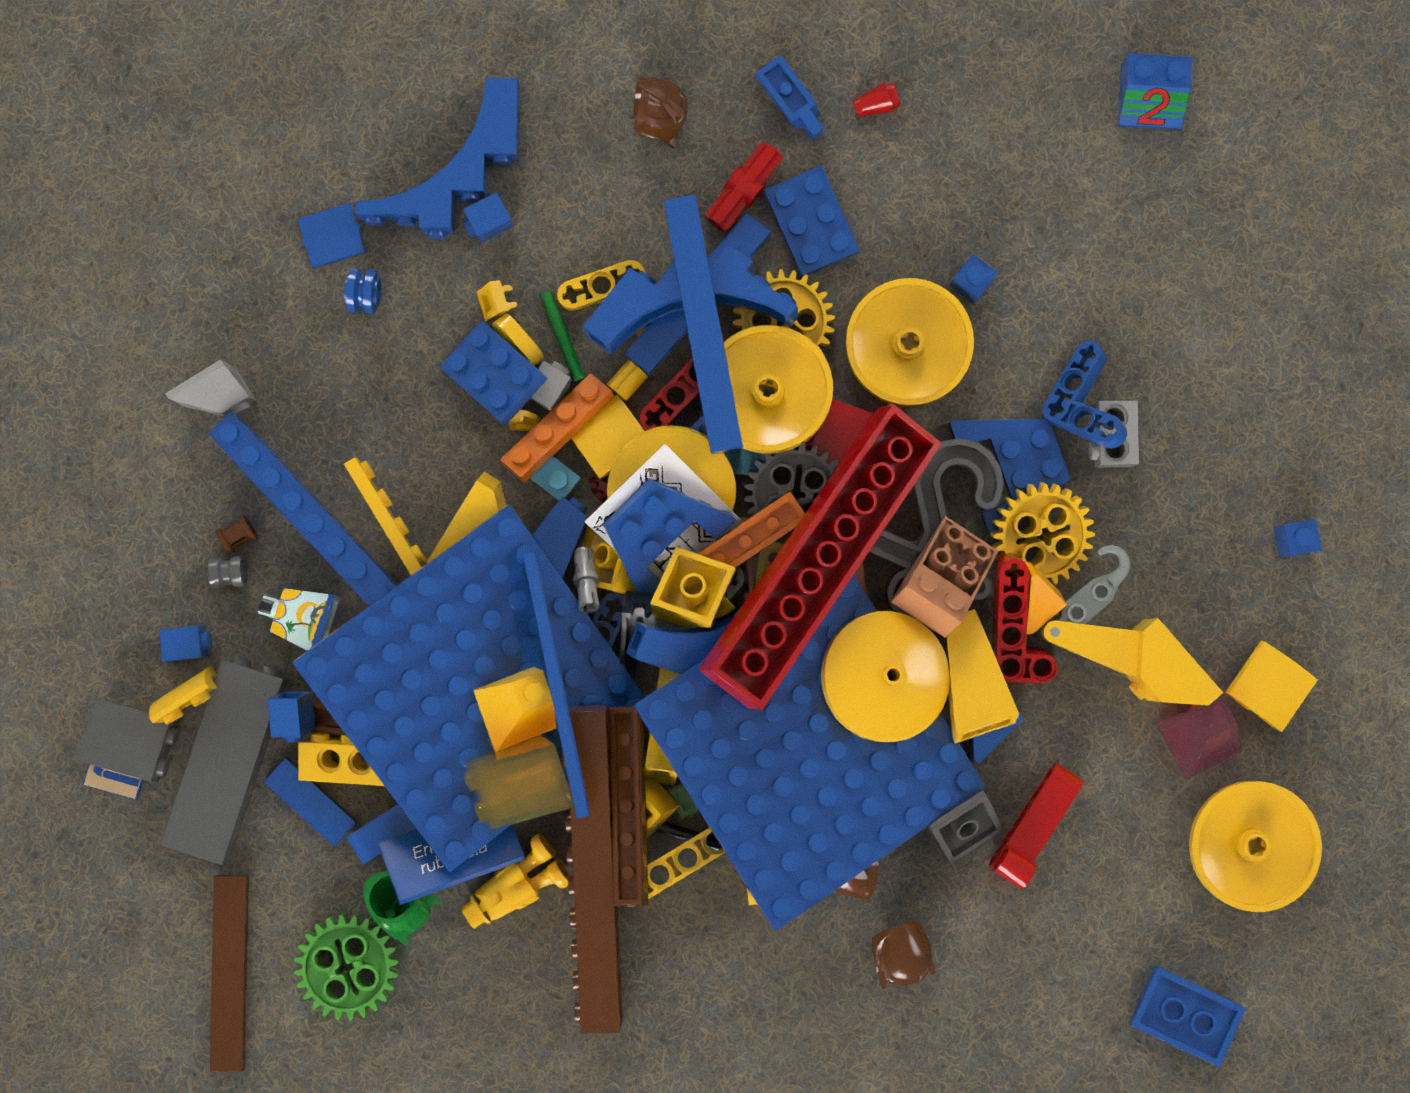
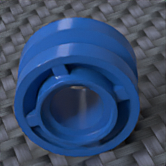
M350 268L344 286V301L347 311L358 313L359 309L363 307L365 314L374 315L381 300V279L378 270L368 269L366 274L363 275L360 268Z

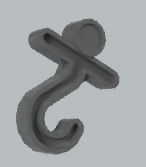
M961 438L942 441L941 446L912 487L921 528L919 537L915 541L909 542L883 530L869 551L873 555L902 567V569L893 573L886 582L885 598L892 611L911 616L891 601L942 519L945 516L947 517L940 487V478L945 469L958 465L971 473L974 480L972 502L977 508L983 510L992 509L1000 502L1004 485L1001 467L992 452L978 442ZM985 577L974 599H984L991 593L992 585L988 577Z

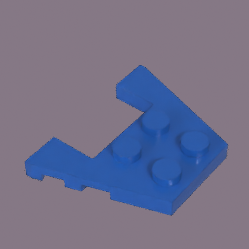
M1047 419L956 420L948 423L954 439L961 438L978 443L985 440L990 441L996 460L1001 467L1002 477L1010 499L1014 501L1017 499L1016 489L1027 494V484L1034 485L1038 491L1040 482H1044L1050 490L1053 483L1061 487L1071 479L1052 425ZM1007 503L980 512L990 539L993 538L990 536L991 532L999 531V527L992 523V520L1002 519V515L997 511V508L1007 510L1009 507Z
M649 478L603 523V526L636 591L655 594L660 579L647 567L694 521L717 540L737 520L725 510L716 509L704 501L695 500L686 496L683 492Z

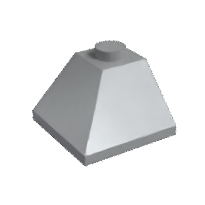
M222 359L165 393L168 399L182 406L222 416H227L231 411L238 416H242L251 409L250 404L256 401L238 370Z

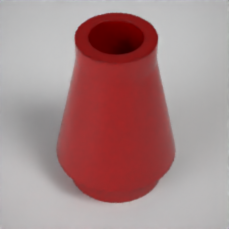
M883 82L859 98L853 99L858 118L867 115L894 112L895 108L901 107L894 82L889 84Z

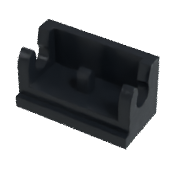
M626 591L621 620L620 664H629L632 659L626 651L637 622L657 626V618L650 604L654 594Z

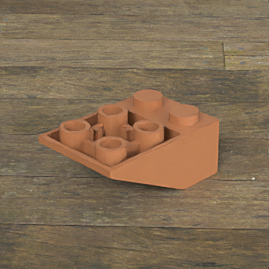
M945 516L905 576L891 602L943 637H947L962 623L999 551Z

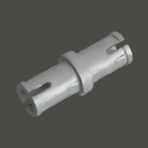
M579 547L573 552L576 575L573 576V580L578 591V608L580 612H583L585 606V613H592L599 609L597 596L599 575L595 572L594 550L592 548L588 549V547Z

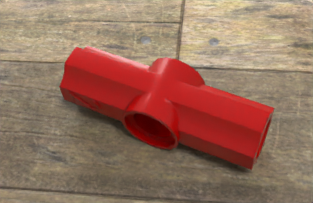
M762 141L742 168L739 166L733 172L723 187L724 191L705 214V218L710 224L726 234L745 208H750L755 202L753 200L754 197L758 198L765 188L764 184L783 161L784 157L777 149Z

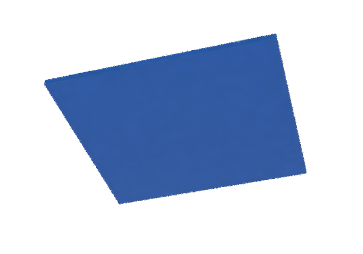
M510 504L292 662L449 872L562 786L564 780H569L567 769L563 768L562 744L557 720L556 729L495 752L473 692L474 689L531 667L543 670L550 689L523 554L535 552L539 558L568 705L632 707L635 703L645 698L587 613L579 611L577 599Z
M855 575L852 576L763 710L747 708L701 673L698 669L704 660L634 704L637 712L774 931L779 930L986 786L961 745L954 743L952 731L941 713L927 729L914 737L896 742H875L861 738L847 730L829 709L821 683V667L825 651L832 638L844 625L862 615L877 612ZM889 670L887 676L892 681L893 677L891 676V670Z

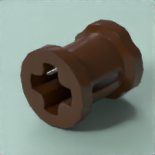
M245 515L240 516L238 522L222 530L219 528L215 531L219 542L229 555L235 553V548L247 541L258 539L256 531Z

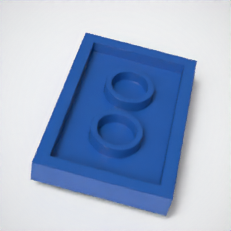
M822 165L764 190L765 197L801 278L806 274H812L859 253L860 250Z
M483 320L479 322L440 366L441 369L504 426L510 422L548 379Z
M1154 965L1128 1024L1220 1068L1246 1008Z

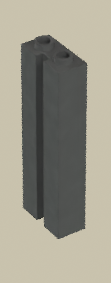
M233 655L232 660H221L214 681L217 688L210 693L211 698L208 699L160 846L220 865L230 861L271 737L268 699L281 692H285L289 682V678L281 676L282 670L264 665L263 669L259 670L251 667V660Z

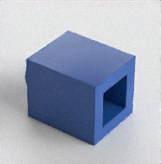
M497 192L463 209L467 219L462 222L469 236L472 238L477 235L480 243L514 227Z
M972 254L949 286L972 304H975L998 272Z
M1316 519L1273 527L1279 558L1322 550Z
M206 626L159 630L162 662L209 658L208 651L212 650V636L210 632H206Z
M281 692L268 699L271 737H284L285 742H297L303 740L304 735L316 730L312 692Z

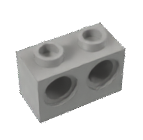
M1138 400L1098 401L1093 405V408L1103 412H1115L1127 428V437L1118 446L1120 451L1118 458L1110 457L1106 452V447L1090 441L1089 458L1094 460V468L1134 467L1138 465ZM1088 415V425H1089L1090 422H1091V420H1092V416H1091V415ZM1102 425L1099 428L1106 435H1108L1109 433L1114 434L1116 432L1115 428L1113 430H1108L1104 428Z

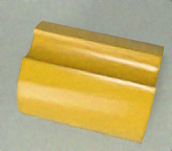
M628 359L606 385L616 395L618 394L623 401L627 402L648 376Z

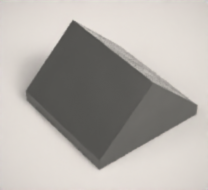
M981 789L927 826L950 864L1004 830L987 795Z

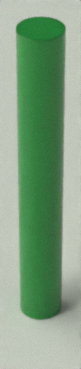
M552 291L540 295L573 382L574 384L581 382L585 379V375Z

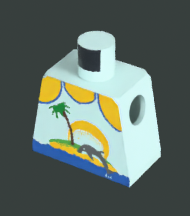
M284 588L280 600L264 595L260 602L258 613L274 618L270 632L308 651L329 635L341 597Z

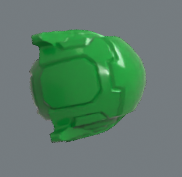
M388 871L371 875L364 884V901L371 917L379 927L404 946L409 944L406 940L407 937L417 932L426 922L433 903L440 904L441 902L436 896L429 894L400 905Z

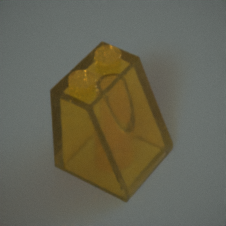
M541 735L498 752L494 751L465 762L468 772L464 773L467 787L470 792L475 790L478 803L474 804L480 823L485 821L491 829L574 807L555 744Z

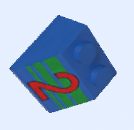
M1129 53L1122 62L1120 70L1118 126L1180 130L1191 90L1192 57Z

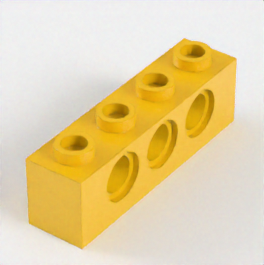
M313 732L310 733V737L298 742L299 781L384 786L371 767L363 762L361 754L347 735H341V738L330 737V734ZM332 750L338 754L339 764L332 759Z

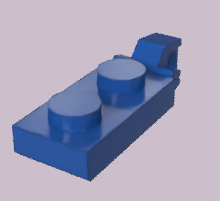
M781 55L755 72V78L791 126L793 125L797 131L803 127L812 140L823 134L824 128L816 118L820 115L816 101Z

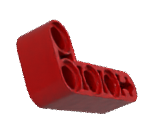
M722 336L724 343L728 338L726 336ZM693 358L643 408L639 419L644 431L660 426L672 425L700 396L698 382H694L689 377L691 370L695 368ZM680 390L685 395L684 402L680 405L669 403L667 397L671 391ZM662 402L664 407L673 414L668 416L665 411L659 418L661 425L653 424L649 427L647 416L649 414L656 416L662 410L661 406L658 405Z
M1012 553L1000 556L995 564L992 650L1000 669L1004 660L1009 658L1016 660L1013 669L1009 671L1001 670L1006 682H1049L1057 674V663L1044 648L1026 647L1029 570L1026 563L1019 556ZM1011 564H1015L1018 570L1012 573V581L1016 586L1011 585V578L1005 572V570L1011 569ZM1009 595L1018 596L1016 606L1009 609L1003 607L1006 597ZM1016 627L1017 633L1014 638L1009 640L1002 638V633L1006 628ZM1043 658L1048 660L1045 669L1042 671L1033 670L1034 663L1037 660Z
M1057 762L1054 763L1031 796L1030 800L1032 802L1026 804L1013 824L1015 829L1009 830L995 852L998 854L997 857L993 855L988 868L1018 888L1023 889L1036 871L1037 864L1034 861L1074 801L1084 781Z

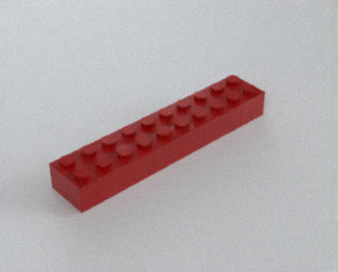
M895 404L878 408L698 670L747 708L763 710L942 443Z

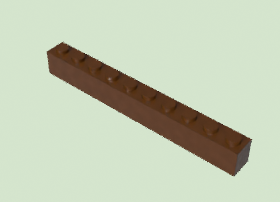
M609 705L569 706L590 808L589 816L576 818L569 780H564V799L570 800V812H566L565 828L566 832H571L572 844L567 845V863L573 864V876H569L568 891L569 896H574L575 908H570L571 928H576V939H572L571 954L572 959H577L578 971L573 972V990L579 991V1002H575L574 1017L575 1022H580L581 1034L620 1033L623 1014L618 906H613ZM562 749V764H563V768H566L565 759H564V754H563V749Z

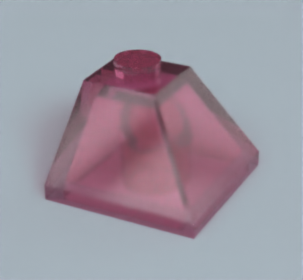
M1222 695L1209 706L1191 704L1156 722L1185 780L1243 751L1237 723Z

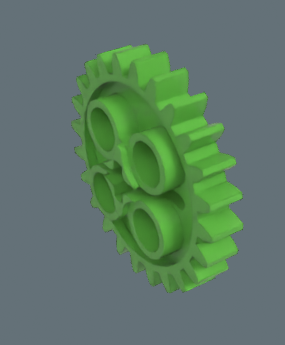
M342 913L337 923L333 916H330L326 919L327 928L319 922L315 925L317 934L311 931L305 934L310 944L301 943L298 946L305 954L294 958L295 962L302 964L301 968L294 971V975L303 976L304 980L296 986L297 988L307 987L308 991L303 996V1000L313 997L315 1001L312 1009L314 1010L320 1005L324 1006V1017L331 1010H334L336 1020H339L344 1012H346L349 1021H352L358 1010L364 1018L368 1015V1006L374 1011L380 1008L377 999L386 1002L390 998L385 989L394 990L397 986L390 978H397L400 975V972L392 969V966L398 964L401 959L391 957V953L398 946L387 945L386 942L391 936L389 934L381 936L379 934L382 929L381 927L376 926L374 929L370 927L371 917L360 923L359 913L354 914L351 921H348L346 914ZM351 938L362 940L364 944L363 953H356L350 948ZM337 939L342 943V952L339 946L336 945ZM321 950H329L333 954V964L327 965L321 961ZM344 962H346L347 964L352 963L354 965V968L350 971V973L348 969H341V965ZM368 968L374 972L376 978L374 983L363 981L361 978L362 969ZM332 980H338L345 986V993L343 995H337L332 991ZM353 982L359 989L357 994L353 991Z

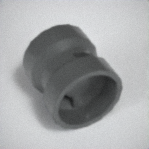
M242 555L232 556L230 560H224L221 557L210 558L208 562V578L211 588L223 589L226 585H232L235 588L246 587L248 576L245 557Z

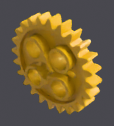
M780 269L778 278L775 279L768 271L766 273V280L769 282L770 288L777 293L784 292L796 301V306H798V316L808 313L812 315L815 321L811 327H803L796 320L791 327L810 339L819 349V345L828 347L830 341L824 335H832L835 330L827 326L828 323L835 321V316L826 314V312L832 309L833 303L823 304L822 302L828 293L825 291L817 294L816 290L819 282H815L811 286L807 285V274L799 281L796 279V270L792 271L789 278H785L783 269ZM734 308L733 314L741 317V319L732 321V327L741 328V331L755 327L752 321L756 316L760 315L767 317L770 325L778 326V320L769 315L747 308Z
M1040 482L1037 491L1034 485L1027 484V494L1016 489L1017 499L1015 501L1008 497L1005 498L1009 506L1007 510L997 508V511L1002 515V519L992 520V523L999 527V531L990 533V536L999 539V542L993 544L992 547L1002 551L996 557V560L1007 553L1016 554L1024 562H1031L1046 578H1049L1051 583L1056 585L1058 584V575L1063 576L1067 580L1070 579L1068 569L1072 568L1078 572L1080 571L1076 563L1078 559L1088 560L1082 552L1084 549H1093V546L1086 542V538L1095 536V533L1087 530L1086 527L1093 524L1094 520L1083 517L1088 513L1089 508L1086 506L1078 507L1082 499L1078 496L1071 498V490L1065 488L1060 493V485L1053 483L1049 490L1046 483ZM1058 507L1059 517L1056 521L1050 522L1048 519L1049 512L1053 508ZM1024 516H1028L1029 526L1025 530L1019 531V520ZM1066 525H1069V528L1067 530L1057 531L1058 529H1061ZM1043 528L1049 531L1043 534V540H1040L1036 537L1042 534ZM1023 537L1028 538L1026 540L1021 541L1019 544H1016L1017 539ZM1062 538H1066V548L1062 552H1057V542ZM1031 547H1036L1037 554L1034 559L1026 561V551ZM1011 564V569L1005 571L1011 573L1014 570H1018L1015 564Z

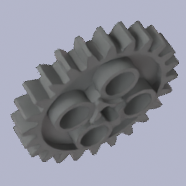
M803 443L799 448L775 453L774 455L764 454L765 462L755 459L754 464L759 470H749L747 474L754 479V482H746L744 488L753 491V493L746 495L744 501L754 502V505L748 509V514L759 512L768 506L771 500L780 498L787 493V490H793L798 464L803 466L800 491L805 493L799 495L798 503L801 507L806 503H813L834 473V469L839 461L835 459L828 462V450L824 451L821 455L817 454L818 444L816 443L810 450H807L806 444ZM778 467H786L790 470L792 476L788 481L780 482L774 477V470ZM811 471H817L822 474L824 479L820 485L811 486L806 482L805 476ZM794 529L785 534L787 535V540L794 531Z

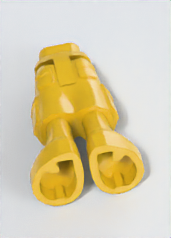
M538 833L531 838L530 845L532 850L523 861L498 869L492 878L470 896V901L460 907L472 928L475 929L484 922L489 924L515 909L525 908L540 898V889L551 884H556L559 888H566L568 886L570 874L560 859H556L533 878H528L527 873L556 856L555 850L542 834Z

